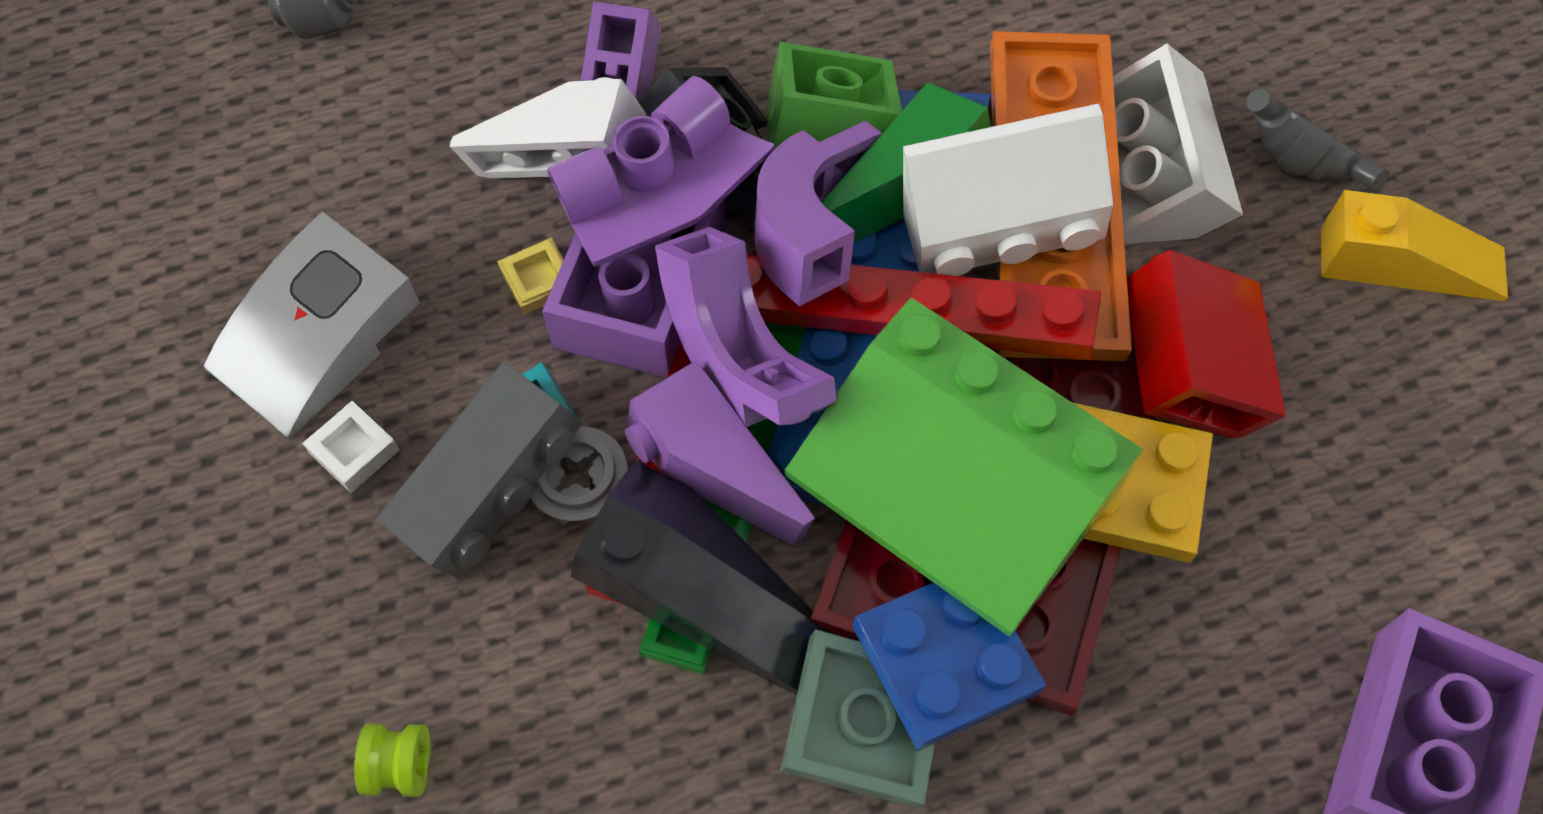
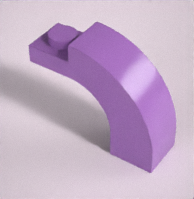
M867 121L820 142L802 130L775 148L765 160L760 170L757 184L754 239L756 253L768 277L798 306H802L849 281L855 231L829 211L821 202L882 134V132Z
M708 227L655 245L662 288L680 341L691 363L695 361L699 363L746 427L767 418L780 426L783 424H796L808 419L812 412L837 402L834 377L789 354L775 340L767 328L753 295L745 241L715 228Z

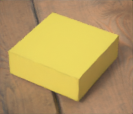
M552 237L497 261L499 269L523 315L545 305L564 261Z

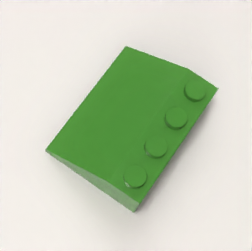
M910 298L871 342L837 392V402L830 404L785 469V476L1007 636L1011 637L1123 486L1143 449L915 299Z

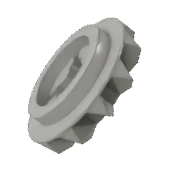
M581 426L574 434L575 439L572 447L560 461L568 467L571 465L578 470L586 465L590 466L593 464L588 471V475L594 489L583 488L577 483L568 489H562L567 483V478L560 461H558L557 463L550 464L534 484L531 500L541 514L545 513L557 519L563 525L569 521H584L592 524L608 495L628 470L624 451L614 438L599 429Z

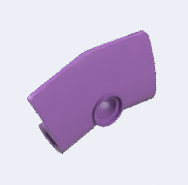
M692 76L651 113V117L637 116L621 123L614 132L612 146L605 149L597 146L549 166L547 171L559 201L593 266H599L688 228L704 219L772 153L774 143L748 134L730 124L729 111L720 94L707 81L700 77ZM651 156L649 158L639 159L640 157Z

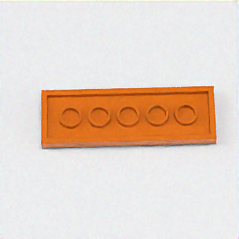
M993 31L990 44L992 127L1099 103L1103 113L1114 205L1105 239L1098 240L1091 246L1080 250L1060 248L1037 253L1030 259L1016 264L996 262V280L1101 291L1092 360L1126 361L1132 348L1110 35ZM998 350V354L1002 357L1083 360Z

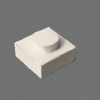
M353 401L302 443L310 455L350 493L355 491L400 451L394 439Z

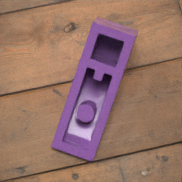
M593 1L581 81L596 80L602 77L622 79L638 102L644 97L652 85L661 24L649 9Z
M697 361L630 400L626 424L628 428L625 429V435L631 448L643 462L647 463L652 460L662 474L693 489L704 499L792 546L805 537L815 519Z

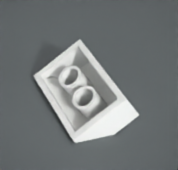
M1165 44L1114 75L1113 84L1124 244L1194 239L1242 216V208L1203 72L1169 44Z
M1099 103L903 146V216L919 272L960 276L970 271L973 267L996 262L1016 264L1026 261L1041 252L1060 248L1066 250L1084 249L1106 237L1114 205L1103 113Z

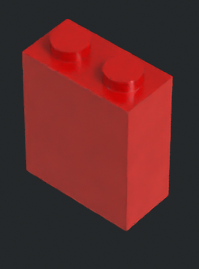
M1170 249L1154 256L1149 263L1127 276L1129 316L1144 414L1227 438H1242L1286 417L1260 282Z

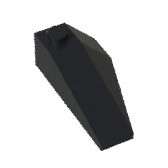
M638 460L633 462L608 495L574 555L571 571L572 578L697 644L707 647V649L795 695L798 693L810 636L815 630L834 634L811 620L813 610L693 489Z

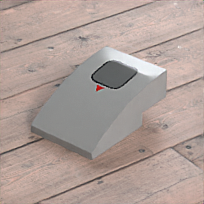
M322 211L287 245L251 287L222 330L203 367L290 440L380 355L376 344L418 306L420 302L409 277Z

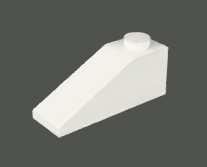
M602 77L589 81H572L453 136L449 147L477 176L487 178L549 177L547 167L597 146H601L602 149L612 146L614 132L621 123L629 118L647 116V113L622 79Z

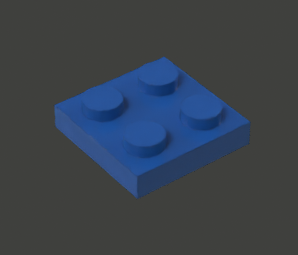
M934 582L857 615L852 624L917 752L1039 695L1047 686L1016 631H1014L1011 637L1007 636Z

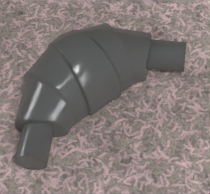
M1256 89L1249 94L1246 103L1247 107L1254 113L1262 135V146L1275 159L1274 164L1282 173L1293 177L1302 176L1315 182L1320 180L1357 181L1373 191L1379 190L1386 183L1389 177L1387 169L1365 158L1362 154L1310 122L1286 104L1278 101L1267 90Z

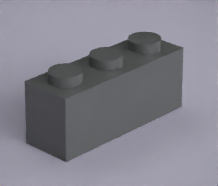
M503 361L377 516L376 520L430 566L459 579L466 570L475 567L486 556L491 545V538L507 518L514 516L526 506L532 496L534 484L550 464L557 463L568 453L575 439L574 434L581 427L582 423L560 403Z

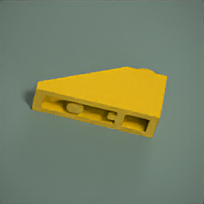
M1344 190L1321 227V277L1498 301H1506L1508 299L1504 247L1408 198Z

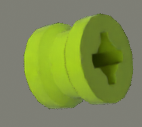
M366 723L358 738L354 763L355 785L360 796H376L384 789H397L403 797H420L426 787L431 751V740L427 725L409 724L402 731H390L384 723Z

